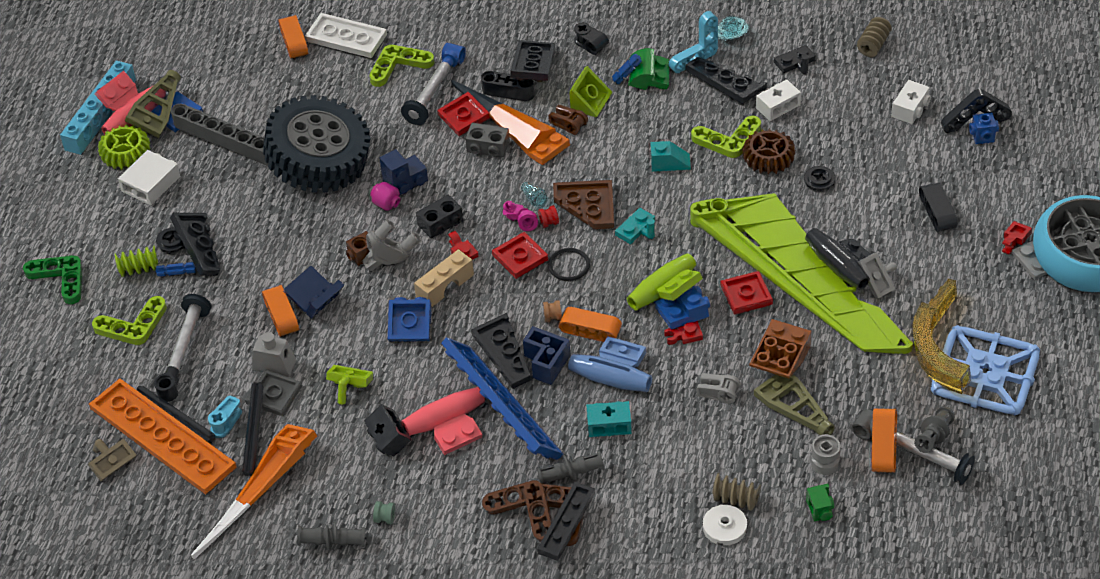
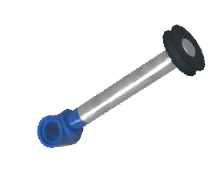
M448 42L444 45L442 62L417 100H408L401 107V114L406 121L418 126L426 122L429 117L426 105L451 67L463 63L466 55V48L464 46Z

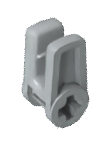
M701 374V384H698L696 388L697 396L729 404L735 402V392L740 387V380L731 375Z

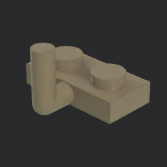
M124 438L111 448H108L103 440L97 439L93 446V451L95 453L101 452L102 454L89 462L88 466L102 482L133 460L137 455Z

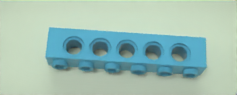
M120 61L114 62L60 134L65 151L79 155L83 153L113 112V110L103 105L95 95V92L122 71H125L135 83L136 77L132 64Z

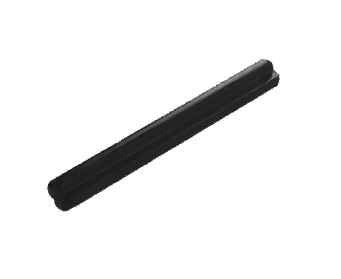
M253 382L251 385L242 468L245 476H252L256 466L264 390L261 382Z
M137 387L138 392L210 444L215 438L213 432L146 387Z

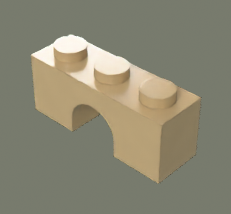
M458 249L414 283L416 298L424 297L427 300L430 299L432 307L445 298V288L451 281L460 286L474 275L472 259Z

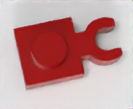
M698 321L686 323L683 326L677 327L676 330L670 328L664 330L665 337L673 336L667 338L668 345H673L679 340L683 344L703 340V334Z

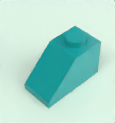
M671 141L650 142L652 172L691 170L690 154Z

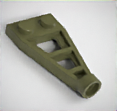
M168 70L163 78L133 104L125 121L159 138L169 120L176 86L181 79L180 74L174 70ZM160 88L169 92L167 100L155 95ZM152 101L162 106V111L158 116L144 109V107Z
M775 374L754 389V396L768 408L814 430L819 435H831L834 432L835 425L828 420L822 409L796 376L792 375L790 378ZM790 391H794L800 398L792 406L779 400ZM808 405L814 413L809 417H805L798 413V411Z

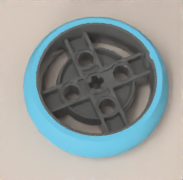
M1090 195L1068 197L1051 205L1038 220L1033 237L1034 251L1044 271L1060 284L1084 292H1100V197ZM1063 226L1059 236L1052 238L1050 233Z

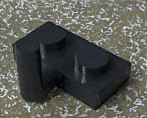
M807 45L774 57L775 65L783 74L796 68L802 74H807L809 63L816 60V55Z

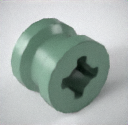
M376 501L373 512L374 523L382 521L392 525L395 517V503L383 504L381 501Z

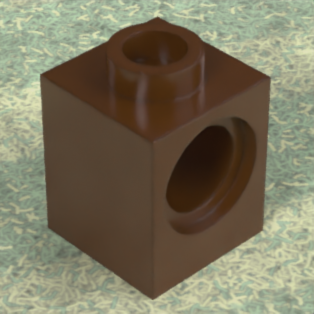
M367 231L346 241V255L350 261H354L358 266L363 264L362 260L370 252L367 247Z

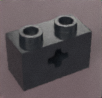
M383 404L364 420L368 428V434L374 438L377 443L375 446L382 454L386 453L394 457L412 440L395 410Z

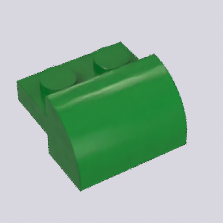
M651 48L635 51L633 54L640 56L642 62L637 67L635 66V69L629 74L628 86L647 90L648 86L667 90L669 86V59L654 55V49Z

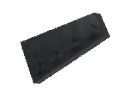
M696 57L685 65V71L741 104H744L767 88V82L761 80L758 83L753 81L751 76L745 75L742 77L735 74V70L729 68L721 69L719 64L700 57Z

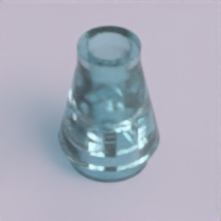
M530 182L522 184L521 191L525 194L531 205L542 206L546 202L547 195L544 189Z

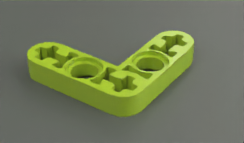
M387 45L383 48L370 72V83L375 87L385 85L396 64L423 69L431 68L434 65V55L429 51L398 45ZM407 55L413 56L409 59L404 58ZM384 64H388V65H389L388 67H385V68L380 67L381 65H384Z
M757 116L746 117L731 137L703 126H697L691 131V140L695 144L727 157L737 158L743 153L745 140L748 139H740L738 137L740 135L749 137L755 131L759 132L761 130V120ZM718 140L721 141V143L713 144L712 141Z
M161 296L150 298L134 323L104 315L97 316L92 321L94 332L98 335L129 344L142 345L148 340L167 309L165 299ZM146 318L153 319L150 323H143V320ZM118 328L125 329L122 333L115 332Z

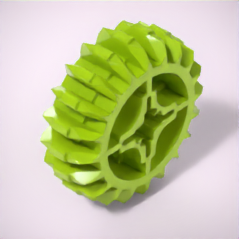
M127 124L125 127L119 125L117 129L112 128L111 132L105 131V136H101V141L98 142V152L101 160L108 167L112 166L114 169L118 166L121 170L126 166L129 168L147 150L150 151V141L147 134L140 127L136 128L134 125L131 127Z

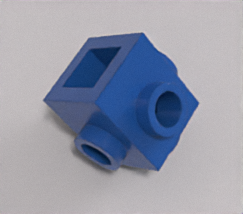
M992 113L973 115L972 123H969V131L973 135L975 144L995 142L996 132L999 131V124L994 119Z

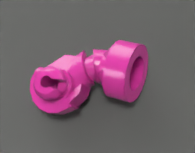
M506 201L503 204V215L512 221L518 219L520 229L532 231L537 227L538 218L536 213L512 201Z

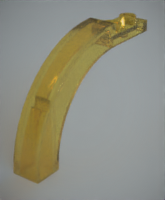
M948 278L945 284L940 286L934 299L932 298L929 304L922 302L917 309L913 321L914 348L918 362L928 376L941 386L962 394L971 382L970 365L946 355L932 338L937 323L957 297L956 280Z

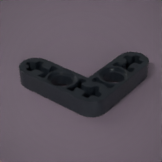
M976 89L941 120V126L945 133H951L959 130L979 111L982 113H992L994 119L998 122L1010 119L1012 111L1007 103L983 89ZM995 103L993 106L986 108L988 105ZM968 109L967 112L960 114L963 110Z

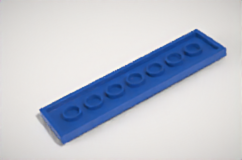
M446 337L441 343L446 348L445 353L458 362L456 364L457 367L469 375L468 380L481 389L479 391L480 394L492 402V408L504 416V422L516 430V436L528 444V450L535 455L539 453L547 459L549 457L556 460L561 458L563 455L561 450L475 351L468 345Z

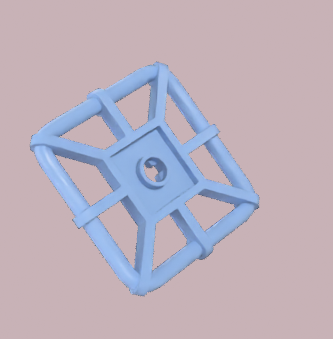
M956 325L952 327L943 351L938 356V365L932 379L931 391L934 395L967 403L974 408L978 406L1005 414L1018 415L1025 405L1030 386L1035 381L1033 376L1039 361L1040 348L1035 344L1000 336V333L997 332L992 334ZM964 335L992 342L989 352L974 349ZM955 339L959 341L968 353L966 361L950 357ZM997 344L1025 350L1010 357L995 354ZM1030 358L1024 375L1008 372L1010 365ZM946 365L963 369L961 376L941 383ZM982 368H987L990 371H987V373H983ZM1005 380L1022 384L1016 402L1012 400L1003 388ZM963 384L975 387L976 391L974 396L950 391V389ZM982 390L997 393L1005 404L981 399Z

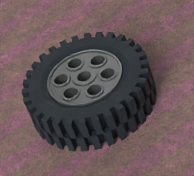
M306 95L300 96V101L296 97L291 98L290 104L284 101L282 107L278 105L275 108V112L272 111L267 120L263 144L264 160L268 163L270 171L274 170V175L277 178L282 175V182L287 183L291 181V187L296 188L297 185H301V190L303 191L310 187L312 192L316 193L318 188H322L323 193L328 192L330 187L333 191H337L339 185L342 188H346L348 182L353 184L356 178L359 179L367 163L371 136H369L370 130L367 128L366 121H362L360 113L355 115L353 107L346 109V103L342 102L339 105L337 104V99L332 98L331 102L327 101V96H322L321 100L317 99L316 95H311L310 99H307Z

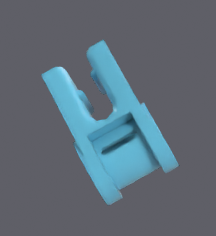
M227 396L208 416V422L211 425L210 431L215 434L216 438L225 437L242 414V409L239 408L240 400L236 397Z

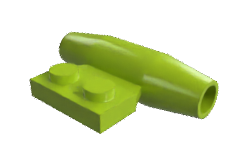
M686 253L667 262L645 278L627 297L629 306L634 310H638L660 298L674 301L702 280L700 272L692 271L696 267V261L693 256Z

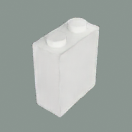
M147 150L118 178L122 192L152 205L180 178V173L176 162Z

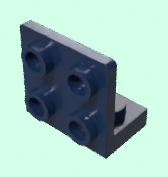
M309 266L286 286L283 292L312 319L340 294L344 284L340 280H337L334 284L329 283L313 266Z

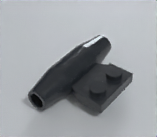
M817 228L811 229L806 234L805 240L814 253L839 278L858 290L868 285L870 278L858 261L872 253L865 250L859 241L848 239L838 243L835 239Z

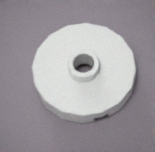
M719 505L713 507L706 512L703 518V532L715 544L732 545L738 543L746 534L747 519L744 513L734 506Z

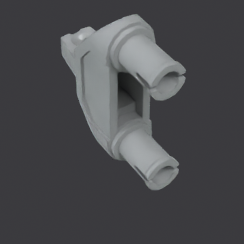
M386 219L376 230H371L366 235L367 247L370 252L362 260L366 269L373 271L381 264L391 265L403 262L410 256L411 250L422 241V238L414 231L403 242H396L388 238L387 236L396 229V226L391 220Z

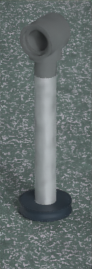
M869 409L863 410L852 424L851 429L857 437L864 440L872 438L873 411ZM897 432V446L954 471L955 483L959 481L960 485H963L970 476L975 463L974 455L969 457V453H966L959 460L935 448L928 453H923L916 448L914 444L915 439Z

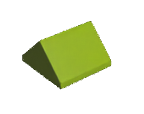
M588 66L583 69L569 91L570 108L581 110L586 115L597 117L612 91Z

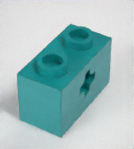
M629 401L586 405L589 437L632 434Z

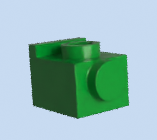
M829 484L807 488L806 502L814 522L831 519L833 517L832 509L835 506L832 496H829Z

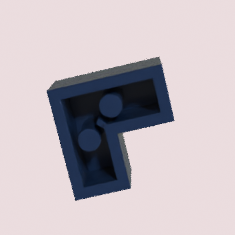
M395 149L379 157L383 182L398 188L400 195L428 181L427 168L415 154L404 159Z
M532 326L523 339L524 357L533 360L531 362L533 378L552 385L571 356L570 340Z

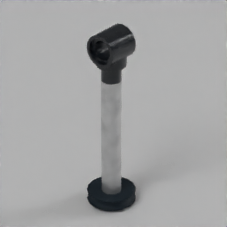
M187 294L183 297L181 307L187 313L166 372L156 377L154 381L157 395L167 402L173 401L178 396L177 385L179 378L177 376L199 317L208 316L212 309L210 301L198 294Z

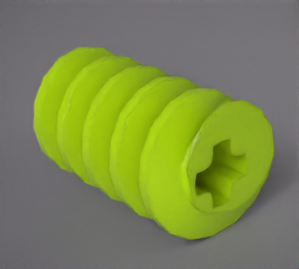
M155 245L152 252H150L148 247H145L144 253L137 249L136 255H134L132 250H129L128 257L124 252H121V258H118L115 253L116 266L121 277H125L126 271L132 276L134 269L138 274H141L142 268L147 273L150 266L154 271H156V266H158Z

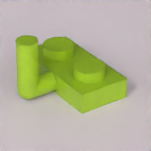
M333 365L327 371L326 380L338 384L337 403L343 405L346 404L347 385L351 384L357 388L367 387L373 380V372Z

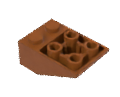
M772 319L749 366L790 378L803 363L811 347V331Z

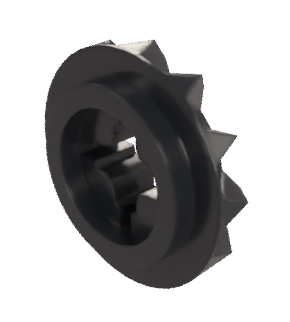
M814 166L809 168L804 174L806 186L812 187L813 191L820 189L822 192L824 188L829 190L830 186H834L835 173L828 167ZM823 176V180L816 181V179H819Z
M175 227L167 228L157 235L156 244L162 252L167 251L170 254L174 250L178 252L179 248H185Z

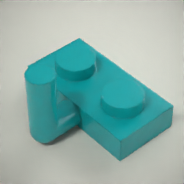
M639 208L615 230V236L629 244H632L641 234L649 239H653L655 237V216Z

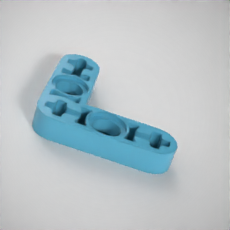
M711 11L703 13L699 18V43L670 59L669 67L675 73L684 71L685 65L696 57L707 59L717 52L718 18Z

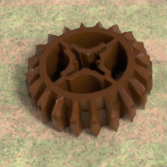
M770 128L768 131L761 129L760 133L755 131L753 135H749L748 139L745 140L743 158L747 162L748 167L753 168V171L759 169L760 174L764 171H767L768 175L771 171L777 174L778 170L784 172L785 168L790 167L794 161L796 149L794 141L791 140L790 136H786L785 132L779 133L778 129L775 131H771Z

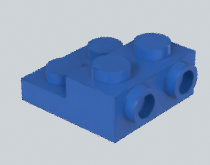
M692 286L674 301L667 299L654 301L655 308L670 329L709 317L708 308H710V302L707 296L702 297V291L699 286Z
M397 297L394 300H389V342L430 341L432 309L430 299L417 297L415 300H407L403 297Z

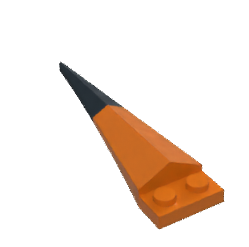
M451 80L452 85L462 94L469 92L489 112L490 118L499 127L509 128V136L530 158L541 165H544L570 146V140L556 132L555 128Z

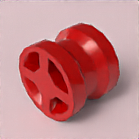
M554 205L549 206L545 210L543 208L538 209L539 220L543 228H547L550 224H559L558 213Z

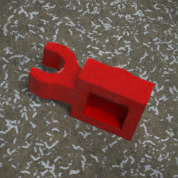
M1013 221L1004 232L1002 244L1005 247L1002 249V252L1010 255L1016 243L1023 245L1032 234V228Z
M456 231L448 234L451 238L449 240L452 246L451 254L459 249L472 260L479 257L478 251L468 240L462 242Z

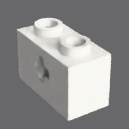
M788 80L778 83L756 95V109L769 121L800 106L801 92Z
M908 80L892 103L891 117L913 124L916 118L921 117L923 107L929 105L931 100L929 95L930 87Z

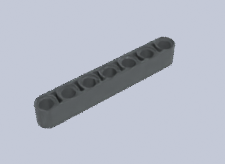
M176 104L172 107L171 114L176 128L268 166V163L264 160L265 155H263L264 137L185 104Z

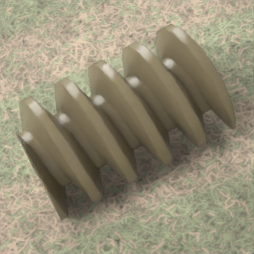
M882 17L871 19L857 41L860 53L871 58L878 54L892 31L889 21Z
M717 473L712 494L716 502L722 497L723 504H727L730 500L731 505L736 506L739 502L740 508L743 509L747 505L748 510L752 511L758 503L761 484L757 489H754V482H751L746 487L745 480H742L740 485H737V478H734L729 483L728 475L722 481L720 480V473Z

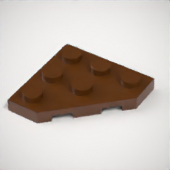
M612 180L553 183L554 203L593 229L614 228Z

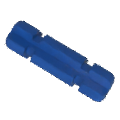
M633 54L629 58L630 60H627L612 76V80L620 84L635 69V66L637 67L642 62L640 56Z
M193 262L156 266L157 276L196 272Z

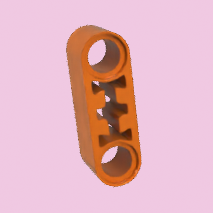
M297 16L278 19L290 59L308 55L307 44Z
M282 285L262 291L264 302L279 337L299 331L296 316L286 294L283 292Z
M575 307L566 308L559 323V329L563 333L605 342L607 337L617 338L622 326V322L617 317Z
M874 408L872 472L895 473L897 409Z

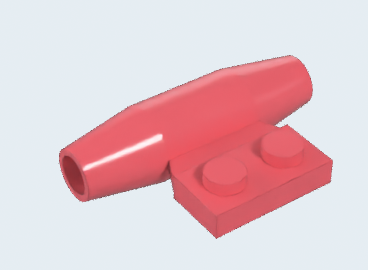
M122 71L96 91L95 95L103 105L115 111L101 127L104 135L105 131L111 132L112 128L117 129L119 125L121 127H125L126 124L129 127L133 126L126 122L125 118L133 104L153 86L138 93L136 84L125 71ZM160 88L155 95L163 99L166 96V91ZM151 101L144 109L151 112L158 104Z
M479 387L455 392L421 407L401 422L409 436L434 430V439L442 453L446 455L482 438V433L474 419L466 414L483 404L485 398L480 394L479 391L481 389Z

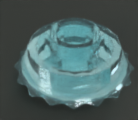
M727 16L718 23L719 40L723 39L726 41L744 36L745 33L749 32L750 24H747L741 17Z

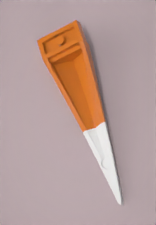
M287 424L272 439L260 463L236 500L213 530L191 554L193 559H196L305 454L303 450L308 448L317 437L314 430Z

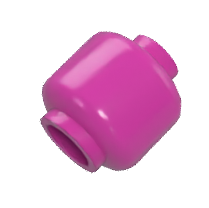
M387 182L377 183L370 193L373 204L386 211L391 210L393 207L396 208L401 200L398 188Z

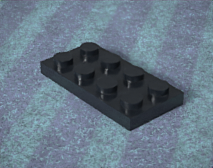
M519 40L510 71V78H515L516 80L531 79L536 82L548 81L555 53V43Z

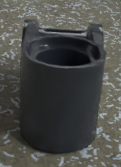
M581 22L574 26V32L576 33L575 44L592 55H596L609 44L608 37L589 24Z

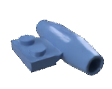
M607 337L599 350L600 357L573 354L570 357L568 369L591 381L623 390L648 392L651 387L652 376L635 368L639 366L646 354L645 346Z

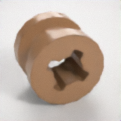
M556 300L554 303L543 302L545 322H550L552 319L561 321L560 301Z

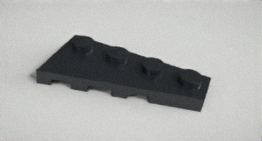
M173 212L170 219L200 276L218 275L220 266L217 254L213 251V238H210L209 235L210 225L206 222L208 218L207 213Z
M507 313L471 329L474 339L512 389L531 380L528 367L520 351L519 343L516 340Z

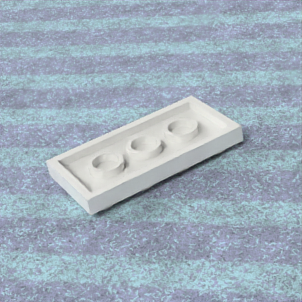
M320 13L306 33L305 41L372 58L387 36V30Z

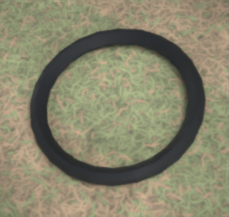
M576 248L560 249L552 254L548 261L550 273L557 279L564 281L577 280L583 277L590 268L589 257L586 253ZM575 252L584 257L586 267L583 272L576 276L564 277L558 275L553 270L552 262L561 253Z

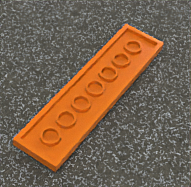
M118 379L89 403L92 411L205 495L237 468L236 462L122 379Z

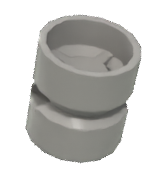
M825 434L817 436L813 440L811 467L818 474L830 475L838 470L841 446L837 438Z

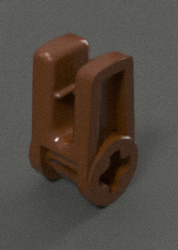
M559 104L556 106V113L551 112L548 115L550 124L573 135L580 131L581 126H585L588 123V117L583 111Z

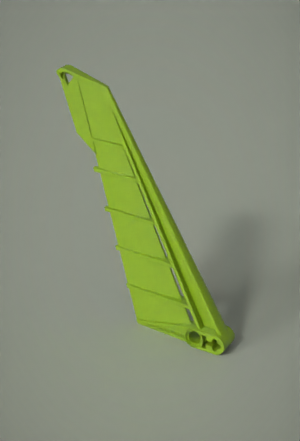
M775 193L726 200L715 198L698 201L691 205L690 223L694 227L702 228L862 351L907 354L912 351L913 342L905 336L880 307L858 300L852 293L856 292V288L848 287L841 278L817 257L805 240L806 233L797 223L796 217L790 214ZM731 218L735 223L731 224L727 219ZM741 232H746L760 246L757 247ZM766 254H769L770 256H772L785 270H783L780 266H778V265H777L771 258H769ZM900 340L905 344V346H898Z

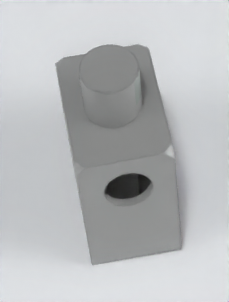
M271 332L260 335L252 351V370L261 372L268 370L289 377L296 359L288 341L274 337V334Z

